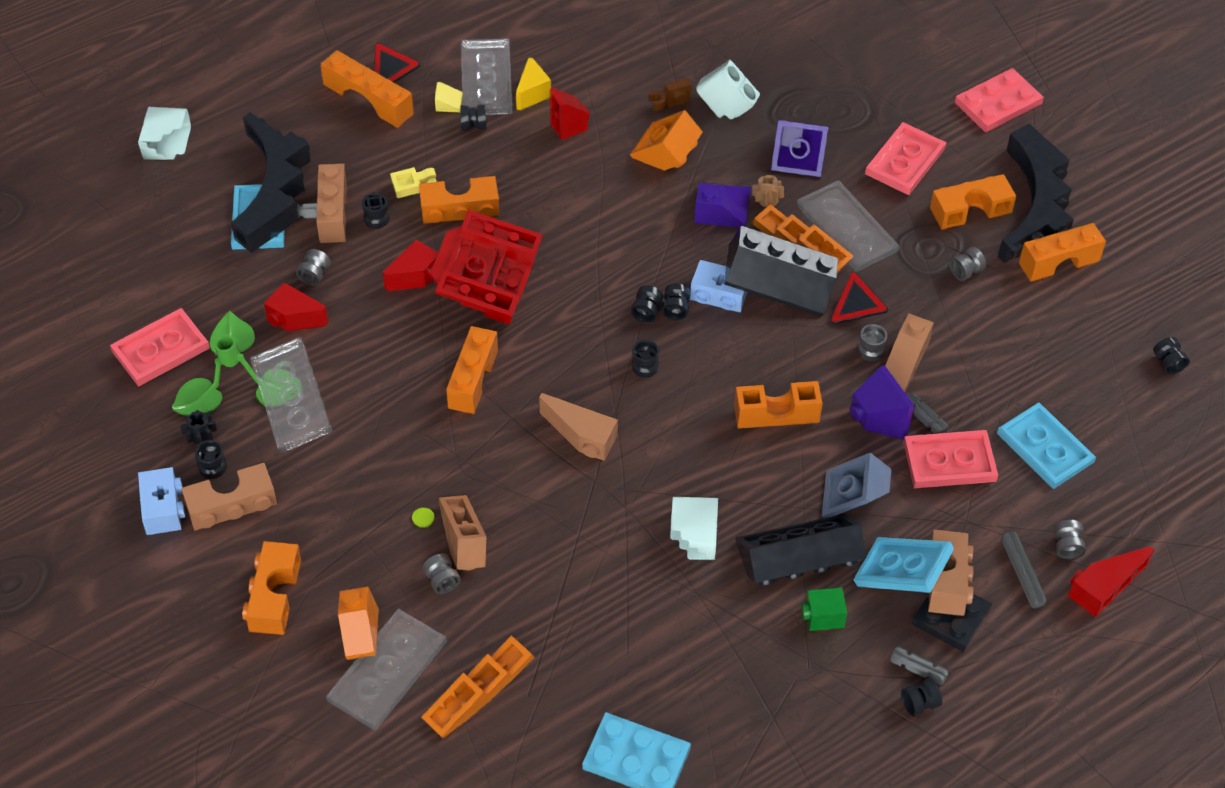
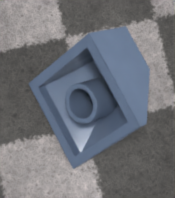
M868 453L826 470L822 517L826 518L841 514L889 493L891 468L872 453Z

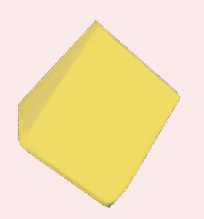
M437 82L435 94L436 111L460 112L463 92L444 83Z

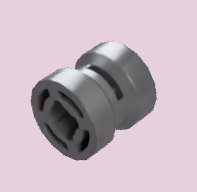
M970 247L964 251L963 255L958 254L952 257L949 261V267L952 274L958 280L964 281L970 278L972 273H979L986 268V260L978 248Z
M310 249L304 257V262L298 266L296 276L303 283L316 286L320 283L323 277L322 273L327 271L331 261L322 251Z
M869 324L862 328L858 344V354L866 361H877L883 357L887 341L886 330L876 324Z
M1064 520L1054 526V535L1058 540L1056 552L1060 558L1076 559L1085 554V542L1081 539L1084 534L1082 523L1076 520Z
M443 553L430 557L422 566L426 577L432 580L431 586L434 592L440 595L451 592L461 582L458 572L451 568L452 562L449 556Z

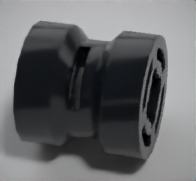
M485 104L477 105L473 108H470L468 105L460 106L461 130H469L471 127L486 129Z
M381 193L366 195L362 200L365 224L373 229L383 228L388 224L390 218L386 196Z
M673 283L665 288V301L663 302L662 313L666 318L682 320L687 317L691 291L686 285Z
M641 286L637 291L636 300L631 307L632 316L645 323L654 321L658 314V307L663 300L662 292L654 286Z
M1176 337L1165 338L1159 341L1153 348L1157 359L1162 361L1161 366L1166 374L1179 373L1190 363L1187 354L1181 351V344Z
M650 340L637 342L632 349V370L639 377H651L658 371L659 347Z
M206 440L196 447L195 458L198 462L200 474L208 479L222 476L226 471L227 465L221 444L214 440Z
M931 678L921 681L919 686L914 687L911 685L901 690L903 704L912 717L922 714L924 709L929 708L932 710L942 706L941 692L935 681Z

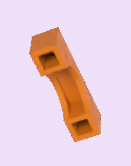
M338 50L321 63L323 85L340 95H343L349 89L359 92L370 101L378 116L398 128L414 114L411 92Z

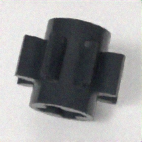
M196 410V412L185 415L186 424L180 426L182 434L186 436L187 443L194 442L195 444H200L206 440H213L212 432L217 431L216 421H212L211 413L205 414Z

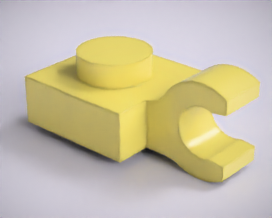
M414 167L390 173L397 198L420 193L419 184L437 182L434 168H427L416 173Z

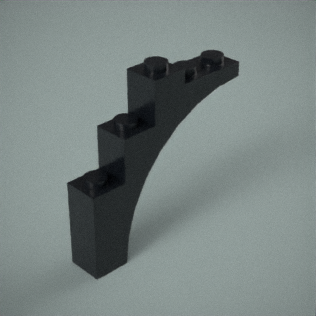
M249 112L243 117L246 135L259 147L265 156L267 170L264 182L256 198L244 212L231 222L234 240L250 253H253L299 220L297 213L298 205L294 197L305 190L304 175L300 169L311 162L309 153L310 146L304 138L298 137L293 132L283 136L280 131H275L264 119L258 118Z
M1030 124L1010 134L1006 150L1018 163L1027 178L1031 191L1032 208L1020 226L1002 239L998 257L1004 263L1012 258L1020 257L1025 242L1070 230L1074 221L1064 211L1069 205L1072 189L1062 181L1067 175L1070 160Z

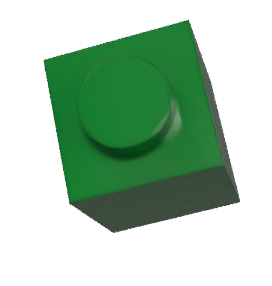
M843 588L807 591L806 602L801 603L802 619L808 620L809 631L845 627L847 609Z

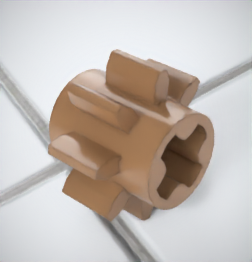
M762 176L758 179V184L752 185L755 202H759L761 206L767 207L770 204L775 206L778 204V198H784V186L781 185V180L777 181L775 176Z

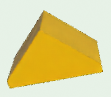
M532 58L527 60L516 91V106L518 110H523L550 98L551 79Z

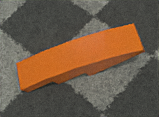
M771 204L756 216L752 223L765 234L838 258L837 273L854 257L815 224L809 228L793 214L787 218Z
M511 635L492 656L487 654L468 675L463 672L421 718L442 738L446 737L492 700L535 657Z

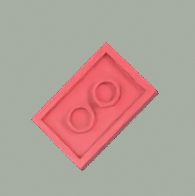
M1011 68L957 95L955 104L986 133L1041 105L1044 97L1018 72Z
M902 122L866 167L865 174L910 195L943 153L947 142Z
M182 308L110 345L112 353L138 387L210 349L206 338Z
M987 430L904 437L903 443L914 488L997 482L998 472Z

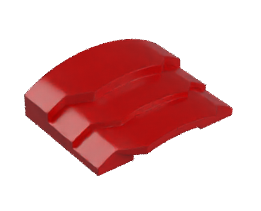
M468 210L462 226L446 232L437 258L430 271L429 276L437 285L435 294L459 301L461 305L484 312L485 317L510 325L530 276L543 234Z

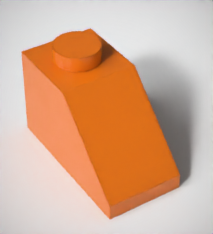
M369 587L340 591L338 618L347 660L376 655L379 608Z

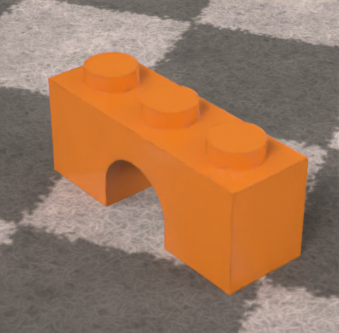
M1002 174L933 190L930 209L940 228L946 229L965 224L969 206L981 208L988 218L1010 214L1013 211L1016 195L1005 175Z
M495 176L470 178V189L462 195L450 194L445 188L444 181L419 184L423 224L464 220L468 210L489 217L500 216Z
M1094 223L1025 242L1019 264L1030 282L1054 275L1056 267L1068 258H1071L1076 268L1099 262L1106 240Z
M474 326L470 327L446 389L448 409L475 414L482 395L485 371H491L498 353L496 331Z
M819 382L791 383L790 390L779 397L766 396L764 385L736 387L734 409L737 428L819 423L823 404Z
M264 541L262 551L257 552L255 557L256 575L251 577L249 582V594L251 596L249 602L244 603L242 614L243 620L247 621L249 632L285 634L290 612L288 598L286 594L273 593L272 590L280 584L296 585L301 564L298 544Z

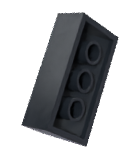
M740 226L729 243L724 285L822 317L837 278L838 258Z
M845 514L735 537L747 575L759 585L774 583L775 578L784 576L788 579L798 578L803 575L802 572L811 570L813 572H825L830 570V566L833 565L852 566L858 563L857 560L866 558L861 524Z

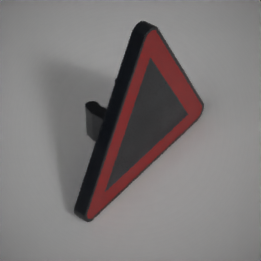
M381 43L375 44L374 72L395 83L420 67L419 61Z
M851 272L833 312L831 322L832 324H839L888 312V307L856 272Z

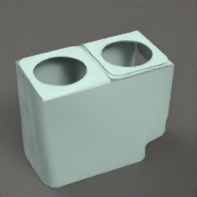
M728 60L701 78L696 88L697 93L718 117L726 115L729 119L739 117L754 106L760 96V93L731 60Z
M148 107L138 140L143 159L173 160L176 154L185 153L191 129L187 109Z
M673 497L670 538L678 540L680 542L679 547L688 551V559H715L718 498Z

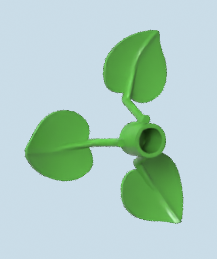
M229 311L218 323L210 338L211 350L218 356L215 359L214 383L211 384L205 378L189 380L178 391L172 409L182 415H189L192 412H196V410L205 414L214 411L223 399L221 392L216 389L219 386L221 365L233 367L238 362H241L255 382L261 385L256 391V396L264 406L275 408L290 403L302 394L303 386L296 376L285 370H270L266 373L264 380H261L244 359L243 354H240V352L246 351L255 340L254 331L249 324Z

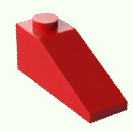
M1149 546L1091 563L1084 571L1079 569L1069 582L1072 584L1068 596L1093 616L1097 617L1149 565L1154 549Z

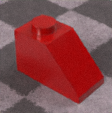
M556 88L550 89V125L560 139L564 140L587 131L588 119L590 118L588 108L582 105L577 97Z
M415 240L383 271L384 288L388 291L426 287L432 281L429 275L438 252Z
M283 283L264 302L268 322L275 327L279 326L287 332L323 327L329 323L325 305L286 283Z

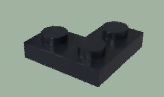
M973 594L972 604H966L965 614L961 616L929 612V598L926 597L913 617L912 625L964 652L991 610L992 603Z

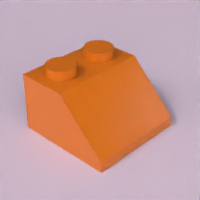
M683 110L652 122L630 153V156L633 159L662 170L673 167L679 168L687 161L686 156L697 146V140L703 132L688 113Z

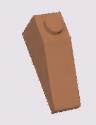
M910 313L897 336L886 363V368L904 392H906L927 349L934 322Z
M541 393L539 397L540 414L579 452L584 453L590 458H598L605 461L618 436V420Z
M467 495L439 498L450 556L456 569L469 571L485 567L487 536Z

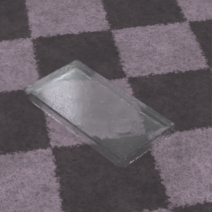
M509 38L461 40L463 105L473 108L477 105L485 104L486 115L513 114Z
M839 180L797 200L798 208L813 224L854 256L849 265L856 272L898 252L899 245Z
M301 337L250 357L275 441L281 453L333 432Z
M397 609L377 634L376 655L357 658L327 694V701L376 731L446 644V636L402 610Z

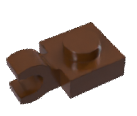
M688 78L665 84L664 90L649 93V102L655 101L653 104L654 111L664 109L665 105L670 108L691 102L692 84Z

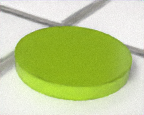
M419 508L414 511L412 521L417 527H428L434 522V513L428 508Z

